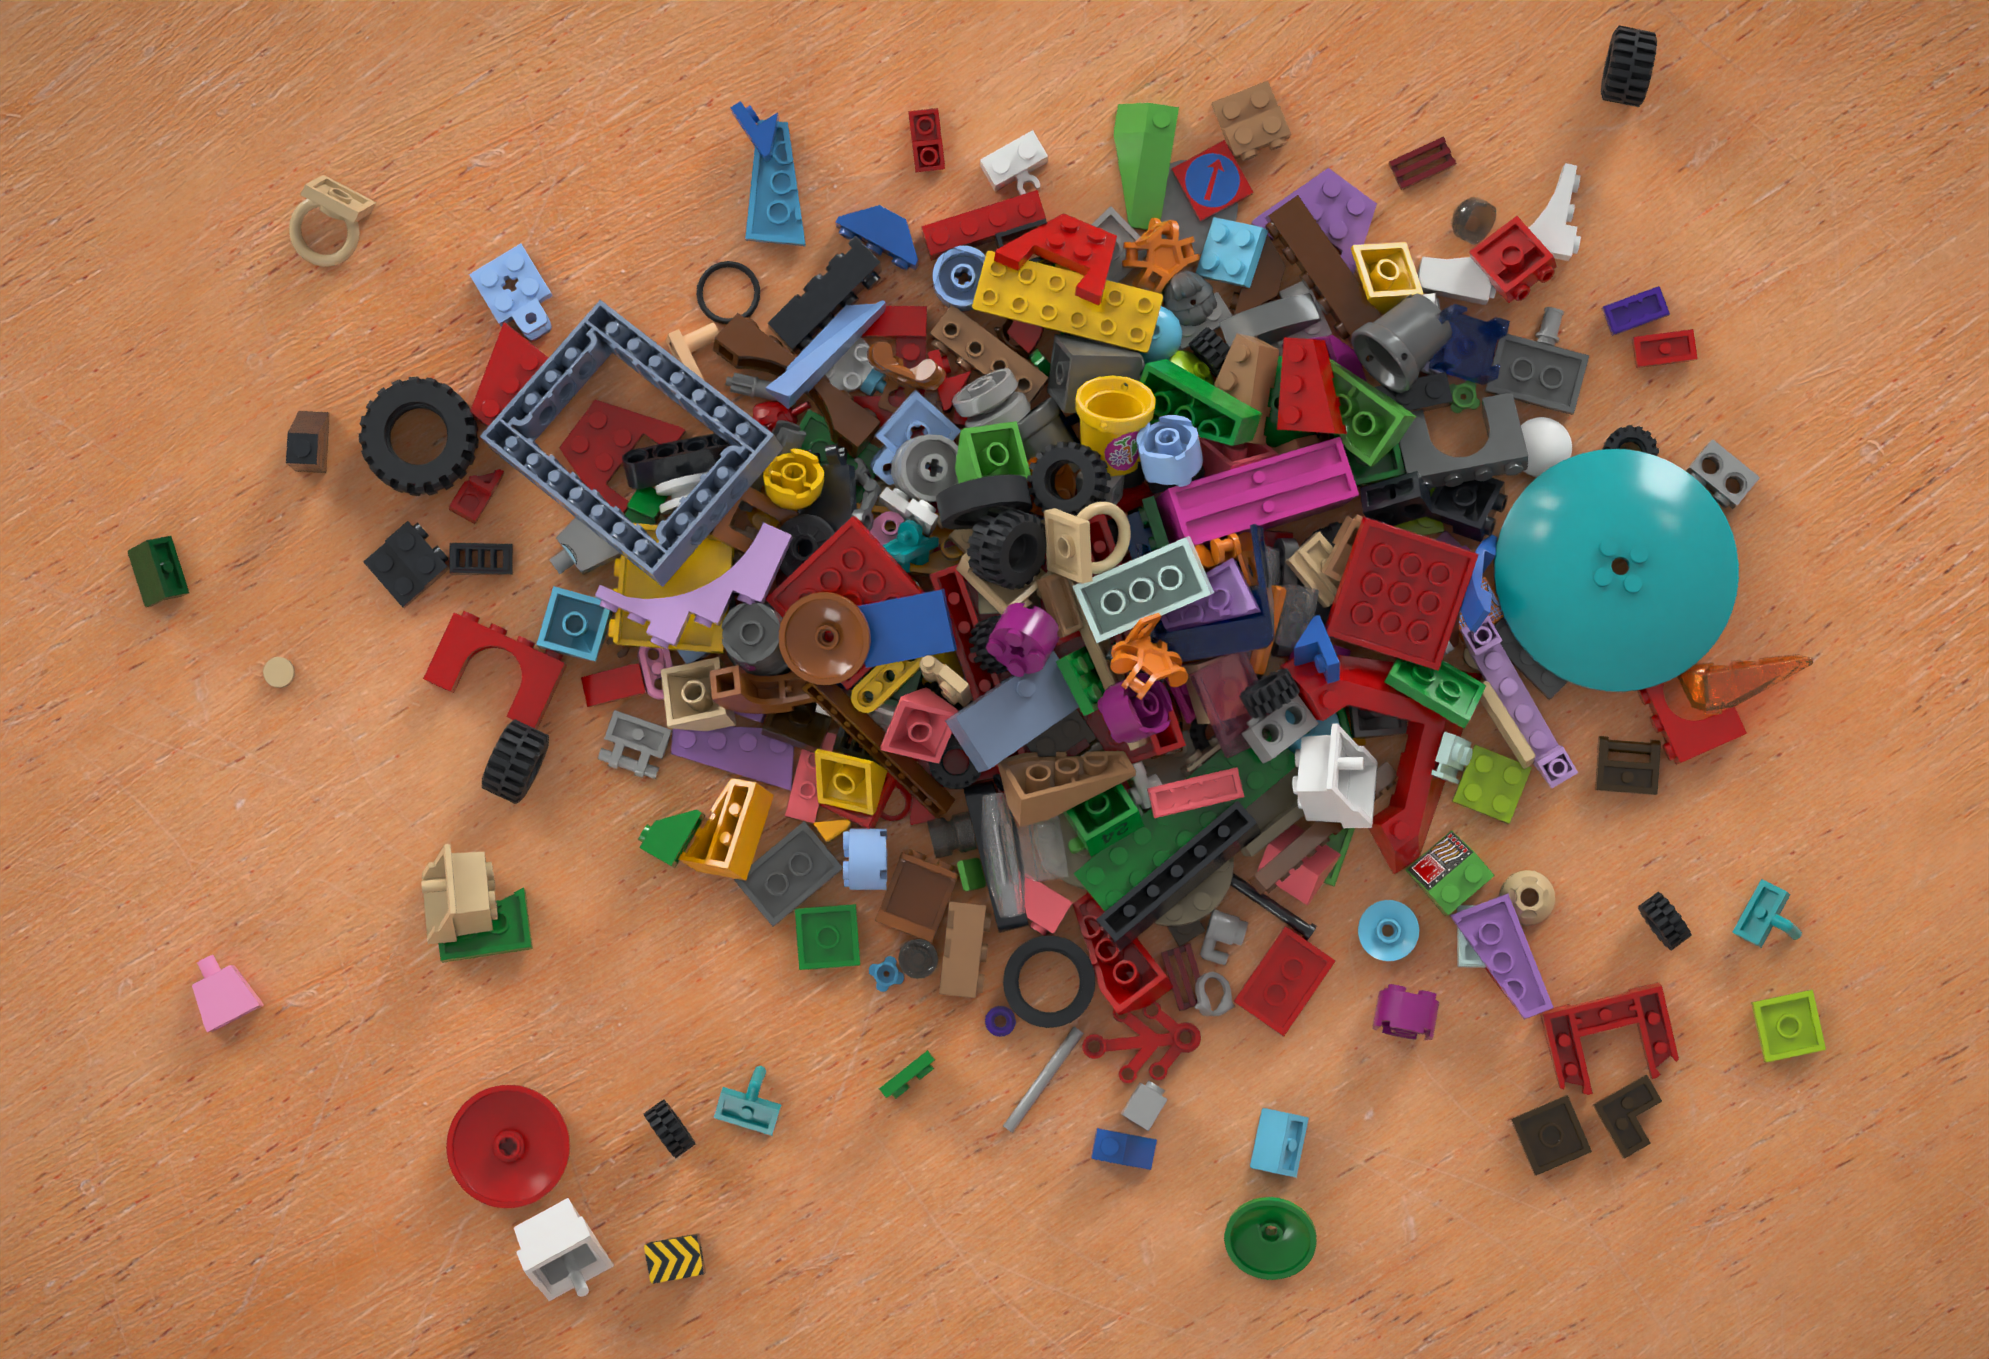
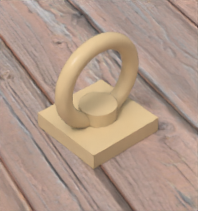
M322 175L304 185L300 195L307 199L303 200L295 208L289 223V235L293 247L303 259L317 266L330 267L343 263L353 254L359 241L358 221L372 213L376 202ZM320 207V211L327 216L345 221L347 239L344 246L336 253L329 255L319 254L311 250L305 243L301 233V225L305 215L312 209Z
M1095 502L1081 510L1077 516L1055 508L1044 511L1047 570L1084 584L1093 581L1092 574H1101L1113 569L1125 556L1131 537L1130 524L1126 514L1117 505L1110 502ZM1107 514L1117 524L1118 541L1113 552L1106 559L1092 562L1089 520L1096 515Z

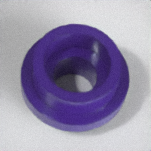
M1004 1006L992 1008L985 1018L987 1030L998 1037L1010 1034L1016 1024L1014 1013ZM1002 1015L1006 1018V1025L1004 1027H997L994 1020L997 1016Z

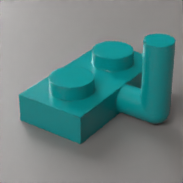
M1761 879L1732 933L1760 948L1765 943L1773 926L1784 931L1793 940H1798L1802 936L1801 930L1790 920L1779 916L1791 894Z
M763 1066L755 1068L747 1093L723 1087L714 1118L772 1136L781 1104L758 1097L766 1075V1069Z

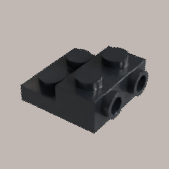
M1491 478L1486 481H1466L1455 487H1448L1446 485L1436 487L1431 496L1433 515L1426 517L1453 526V533L1482 542L1485 535L1491 536L1494 531L1496 519L1493 517L1496 511L1502 513L1507 504L1508 495H1505V482Z
M409 521L404 523L385 540L381 547L363 561L403 608L409 605L450 569L445 564L449 558L438 545L432 549L425 541L429 535L418 522L413 526Z

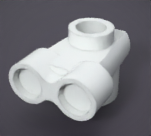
M1139 761L1132 764L1136 770V776L1128 779L1132 785L1128 792L1136 806L1140 804L1142 809H1147L1151 807L1147 788L1159 786L1162 783L1156 774L1147 777L1143 762Z

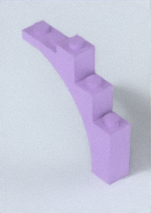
M763 522L754 542L732 568L711 583L685 594L656 599L631 598L599 585L595 597L601 600L599 606L616 613L618 608L629 612L628 619L644 625L646 620L649 621L650 624L646 633L652 636L650 642L665 649L668 648L669 644L677 647L691 614L696 615L694 618L695 622L711 628L712 623L720 626L734 593L739 594L737 600L749 605L756 602L763 604L793 537L791 534Z

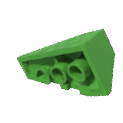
M1154 103L1118 104L1113 136L1128 224L1134 229L1148 231L1151 218L1161 220L1179 107Z
M1330 359L1335 393L1339 397L1341 405L1339 406L1340 414L1347 434H1339L1342 438L1341 441L1350 452L1373 467L1400 442L1416 416L1389 396Z

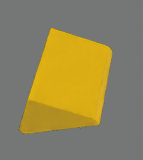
M1406 242L1353 245L1350 248L1367 300L1382 315L1399 304L1409 294L1411 296L1416 293L1423 295Z
M817 749L815 751L818 803L874 815L887 770L870 760Z

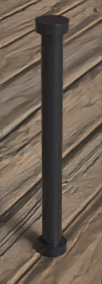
M1233 873L1230 886L1303 935L1302 938L1308 941L1317 927L1315 924H1308L1264 893L1260 895L1251 884Z

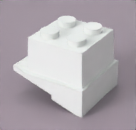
M1332 724L1331 735L1302 737L1301 749H1296L1295 764L1296 767H1299L1298 776H1293V793L1298 794V808L1303 809L1306 820L1341 822L1343 828H1372L1377 760L1364 746H1358L1338 724Z
M569 1198L514 1227L521 1248L516 1253L523 1270L548 1301L575 1288L578 1296H586L589 1293L586 1281L614 1266Z

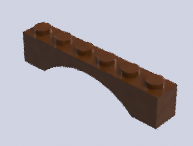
M739 313L732 318L714 340L713 351L736 369H754L769 372L780 377L798 356V354H791L783 348L782 343L776 337L768 336L762 332L754 320L748 317L744 318ZM824 375L809 392L805 391L804 393L812 399L822 413L829 429L831 441L838 444L840 448L845 447L847 453L856 459L874 439L881 421L878 420L877 415L872 410L862 408L854 402V398L847 391L837 389L831 384L828 377Z

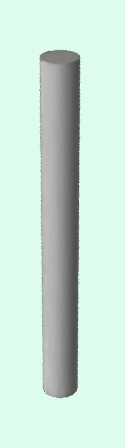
M1073 1027L1003 1127L1012 1133L1083 1036V1032Z

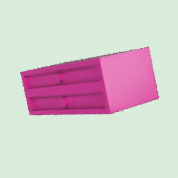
M1337 437L1191 481L1187 486L1168 488L1155 501L1169 544L1190 536L1194 546L1202 544L1205 547H1210L1212 539L1219 538L1220 540H1225L1228 535L1233 533L1237 536L1243 532L1254 534L1258 532V528L1259 532H1261L1262 530L1264 531L1342 507L1357 497L1359 492L1341 438Z

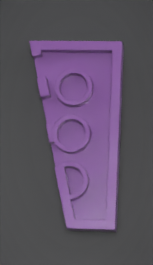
M730 726L711 731L672 729V755L789 791L792 789L794 746L761 735L762 728Z
M1509 894L1502 895L1450 916L1524 1020L1554 1008Z

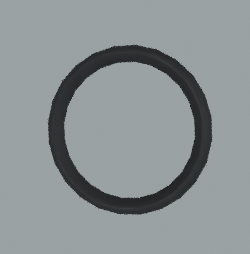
M724 261L712 265L703 273L697 285L696 296L701 310L708 318L720 324H728L732 318L716 316L707 308L703 299L705 281L714 271L726 267L736 268L750 278L754 287V299L749 309L741 315L744 318L753 314L760 300V286L755 274L748 267L738 262Z

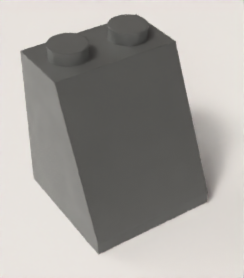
M1055 334L1047 392L1054 398L1064 413H1077L1075 405L1077 390L1086 381L1096 377L1112 375L1128 377L1139 381V377L1144 370V359L1138 351L1091 339Z

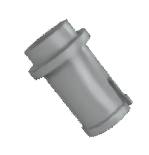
M1545 307L1540 332H1537L1535 336L1538 338L1537 342L1555 346V343L1559 342L1557 335L1564 311L1553 307Z

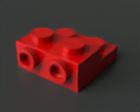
M1515 216L1469 251L1471 259L1489 277L1490 283L1508 303L1514 299L1516 301L1525 299L1531 291V286L1538 281L1541 283L1549 281L1555 273L1554 269L1557 268L1554 256L1518 216Z

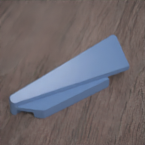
M882 300L876 304L846 305L786 368L785 373L766 387V391L789 409L805 391L809 392L885 312L886 302Z

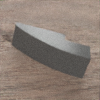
M1307 293L1251 308L1220 321L1219 324L1230 348L1237 333L1256 337L1269 345H1273L1283 340L1284 337H1289L1322 320L1312 295Z

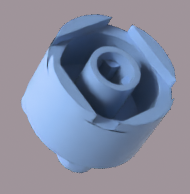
M957 246L946 251L937 259L933 269V287L937 298L949 308L952 305L960 311L974 310L972 304L985 255L974 247ZM962 273H967L968 279L971 281H966L964 285L959 284L958 279L955 277H961Z
M1165 415L1159 417L1160 422L1152 425L1149 422L1144 428L1139 430L1136 438L1145 479L1150 483L1162 485L1175 484L1179 487L1187 486L1203 464L1198 431L1192 426V422L1183 416Z
M850 829V831H843L844 857H849V861H843L844 887H849L850 890H887V829Z

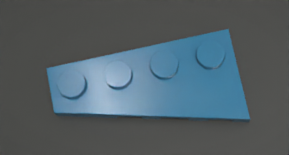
M765 120L758 121L757 126ZM779 122L771 160L766 163L756 147L754 150L745 240L806 247L788 122Z

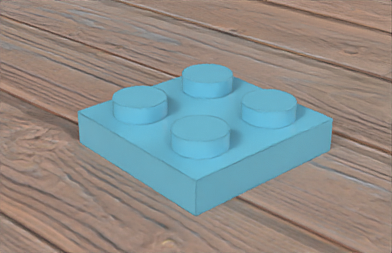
M1214 217L1196 273L1205 279L1250 288L1268 230L1259 226Z

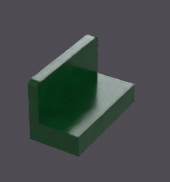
M172 536L146 540L128 550V556L145 607H151L163 600L183 597L189 594Z

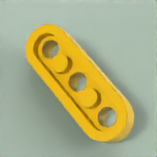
M923 657L916 658L914 661L905 660L876 666L852 690L851 701L853 706L863 713H869L880 708L920 669V661ZM888 670L893 671L895 674L893 681H889L886 677ZM866 691H870L873 694L871 702L865 698Z

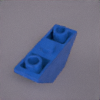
M878 205L837 218L835 223L836 227L840 229L838 233L850 241L856 236L859 240L866 243V247L870 252L881 256L882 252L893 258L891 262L903 270L907 271L909 267L914 270L917 269L918 258L907 221L903 217Z

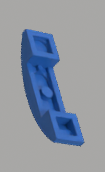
M1494 535L1484 539L1475 550V553L1479 554L1460 607L1466 625L1474 633L1477 632L1491 610L1492 593L1482 589L1481 584L1482 574L1496 556L1497 537Z

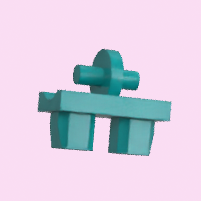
M913 520L901 523L898 527L897 538L882 545L907 573L910 572V563L923 565L929 562V551L939 545L938 537L929 538L922 535V526Z

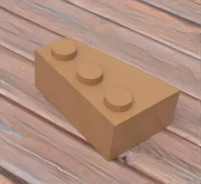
M1237 333L1214 386L1262 413L1253 441H1249V443L1265 446L1267 437L1264 436L1266 417H1270L1271 407H1268L1270 388H1274L1279 349L1256 337Z
M949 901L939 994L976 998V992L983 993L984 974H979L980 962H986L988 944H983L982 940L983 931L990 932L991 914L986 913V905Z

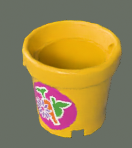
M1113 375L1096 377L1086 381L1077 390L1075 405L1076 412L1080 418L1081 444L1090 447L1091 450L1097 451L1101 455L1100 459L1106 462L1108 466L1106 468L1107 473H1110V476H1121L1135 471L1138 467L1140 456L1136 442L1137 434L1140 429L1144 428L1152 420L1156 398L1151 389L1143 383L1128 377Z

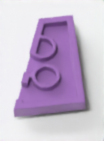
M1234 558L1227 560L1206 573L1214 591L1213 594L1162 615L1161 621L1167 631L1174 632L1261 612Z

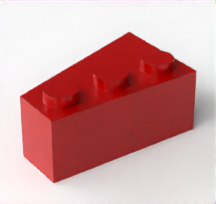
M503 322L470 409L472 415L486 427H489L549 358L505 322Z
M1284 337L1278 430L1347 434L1346 426L1343 425L1339 406L1341 405L1339 397L1335 393L1332 380L1334 376L1325 340Z

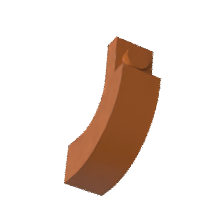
M739 665L709 671L712 700L727 710L749 714H773L794 711V706L815 702L802 689L806 681L794 672L777 676H757L747 673Z

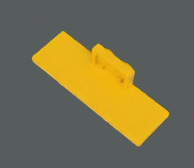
M987 251L972 304L974 310L1142 353L1149 352L1163 301L1161 293L1107 280L1102 302L1100 305H1096L1075 296L1076 285L1084 277L1080 273L1073 272L1059 264H1055V267L1029 260L1017 271L995 262V252Z

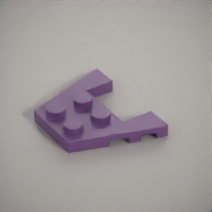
M1327 168L1252 221L1251 225L1266 229L1265 225L1268 222L1265 217L1299 195L1332 245L1342 253L1340 255L1354 275L1356 264L1350 248L1353 245H1364L1377 203Z

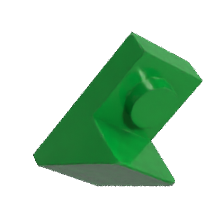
M653 487L637 489L627 504L628 510L625 516L632 523L656 525L661 514L659 506L665 503L669 496L657 495Z

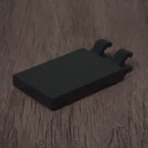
M838 444L828 445L825 448L829 464L820 465L824 470V484L820 496L810 506L797 510L798 515L809 514L822 518L831 526L834 533L851 518L853 511L857 509L855 467L847 465V449L845 447L839 448ZM811 449L805 450L817 456L819 464H821L820 453H812ZM805 539L799 543V554L803 557L808 556L812 552L813 545L810 540Z

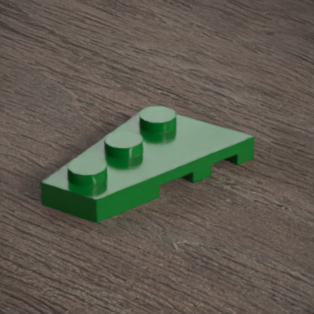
M522 888L514 892L513 895L501 901H496L498 919L492 920V931L457 936V942L438 943L440 961L444 963L533 949L525 889Z

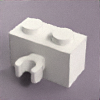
M1033 130L980 159V167L995 192L1017 180L1019 195L1026 194L1023 185L1027 182L1032 183L1036 190L1040 189V182L1037 177L1029 173L1048 163V155Z

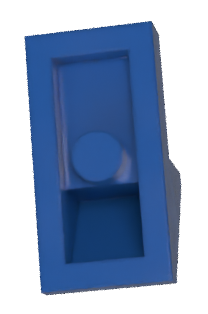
M739 101L730 107L732 114L767 163L772 157L779 115L775 113L757 126L756 123L760 119L750 105L745 108L742 102Z
M1320 615L1312 618L1294 647V665L1298 666L1314 661L1318 673L1323 672L1329 684L1340 680V662Z

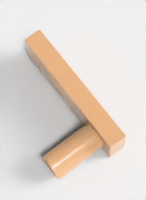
M715 323L706 325L685 336H682L679 329L669 333L665 341L672 355L704 380L691 352L714 342L715 337L719 334Z

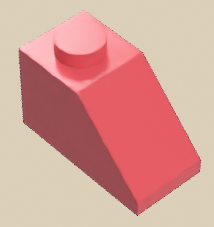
M1020 870L1017 879L1027 919L1032 921L1029 927L1043 936L1047 932L1054 934L1073 902Z

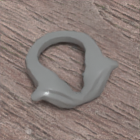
M1209 972L1197 979L1195 984L1197 996L1195 1009H1199L1203 1016H1220L1235 1007L1232 1002L1229 982L1223 976L1215 972ZM1208 978L1218 980L1224 991L1221 1003L1218 1005L1217 1010L1211 1011V1004L1204 989V984Z

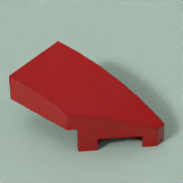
M498 469L494 470V473L469 476V480L464 481L449 505V510L476 524L501 481L504 471Z

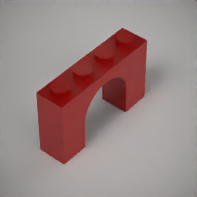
M463 610L462 615L454 612L423 679L454 693L466 666L477 653L491 648L506 650L515 656L522 672L520 688L506 717L511 720H518L538 730L567 667V664L561 661L563 655L549 649L542 653L534 649V642L524 637L518 636L516 641L507 637L508 630L491 623L490 627L487 628L478 623L479 617Z
M1664 683L1637 691L1644 705L1649 704L1653 713L1650 716V720L1656 733L1661 732L1666 743L1662 746L1668 760H1674L1676 765L1747 734L1735 706L1706 719L1691 721L1677 716L1670 710L1664 698Z

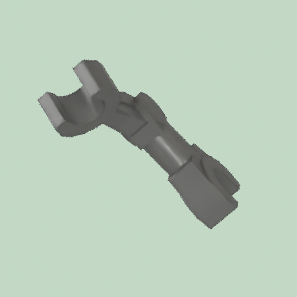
M857 457L854 459L858 465V468L855 470V481L857 486L861 485L865 489V492L863 493L860 509H855L852 516H856L871 531L873 527V514L871 511L882 490L877 482L870 478L871 474L864 461Z

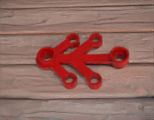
M1155 1001L1152 1004L1157 1006L1158 1013L1155 1016H1150L1146 1012L1147 1007H1144L1143 1014L1148 1019H1156L1170 1033L1156 1034L1131 1012H1128L1126 1018L1119 1019L1116 1016L1115 1009H1113V1018L1118 1022H1124L1139 1036L1103 1039L1100 1035L1092 1034L1084 1039L1082 1050L1087 1057L1098 1059L1107 1051L1141 1048L1129 1064L1122 1066L1118 1073L1122 1082L1132 1083L1137 1077V1072L1158 1046L1171 1045L1160 1062L1153 1063L1149 1068L1151 1078L1162 1080L1166 1077L1168 1068L1182 1052L1190 1053L1198 1048L1201 1042V1034L1199 1029L1192 1023L1184 1022L1178 1024L1162 1011L1160 1004ZM1182 1032H1189L1191 1034V1041L1184 1044L1180 1041ZM1094 1040L1100 1044V1050L1096 1053L1091 1052L1088 1048L1089 1043ZM1156 1065H1160L1164 1069V1074L1161 1077H1156L1152 1073V1069ZM1124 1069H1132L1134 1076L1131 1080H1125L1122 1077Z

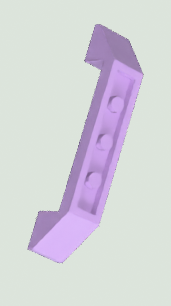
M1487 616L1476 633L1470 631L1468 626L1460 629L1469 653L1484 680L1489 681L1536 756L1533 764L1548 785L1554 788L1576 775L1578 771L1564 747L1558 745L1503 649L1500 643L1503 640L1489 616Z

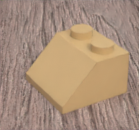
M719 657L661 669L668 728L711 731L736 725L735 712L722 708L712 700L709 671L727 667Z

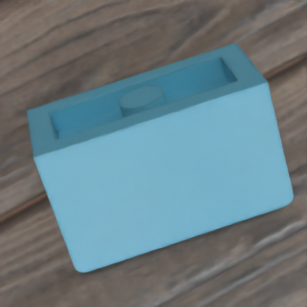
M1263 1108L1261 1110L1250 1167L1297 1178L1309 1117Z

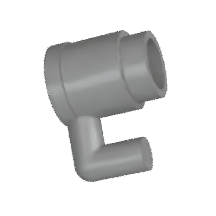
M1216 909L1213 910L1201 948V957L1208 961L1226 965L1229 954L1214 950L1216 941L1229 945L1233 943L1242 945L1248 922L1240 920V917L1223 913Z

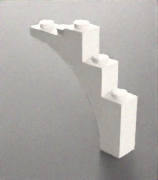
M1565 163L1561 170L1556 190L1546 209L1529 227L1555 259L1569 261L1572 253H1578L1581 236L1576 235L1577 227L1566 225V222H1571L1575 205L1570 204L1572 192L1577 193L1581 177V175L1576 174L1577 165ZM1422 257L1417 276L1423 293H1436L1437 296L1486 305L1489 298L1495 297L1496 289L1490 283L1489 277L1471 257L1454 259Z

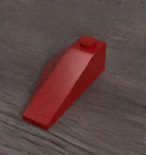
M1088 892L1072 904L1100 991L1118 1015L1150 1006L1173 988L1166 974L1138 938H1135L1121 951L1101 930L1096 920L1104 911Z

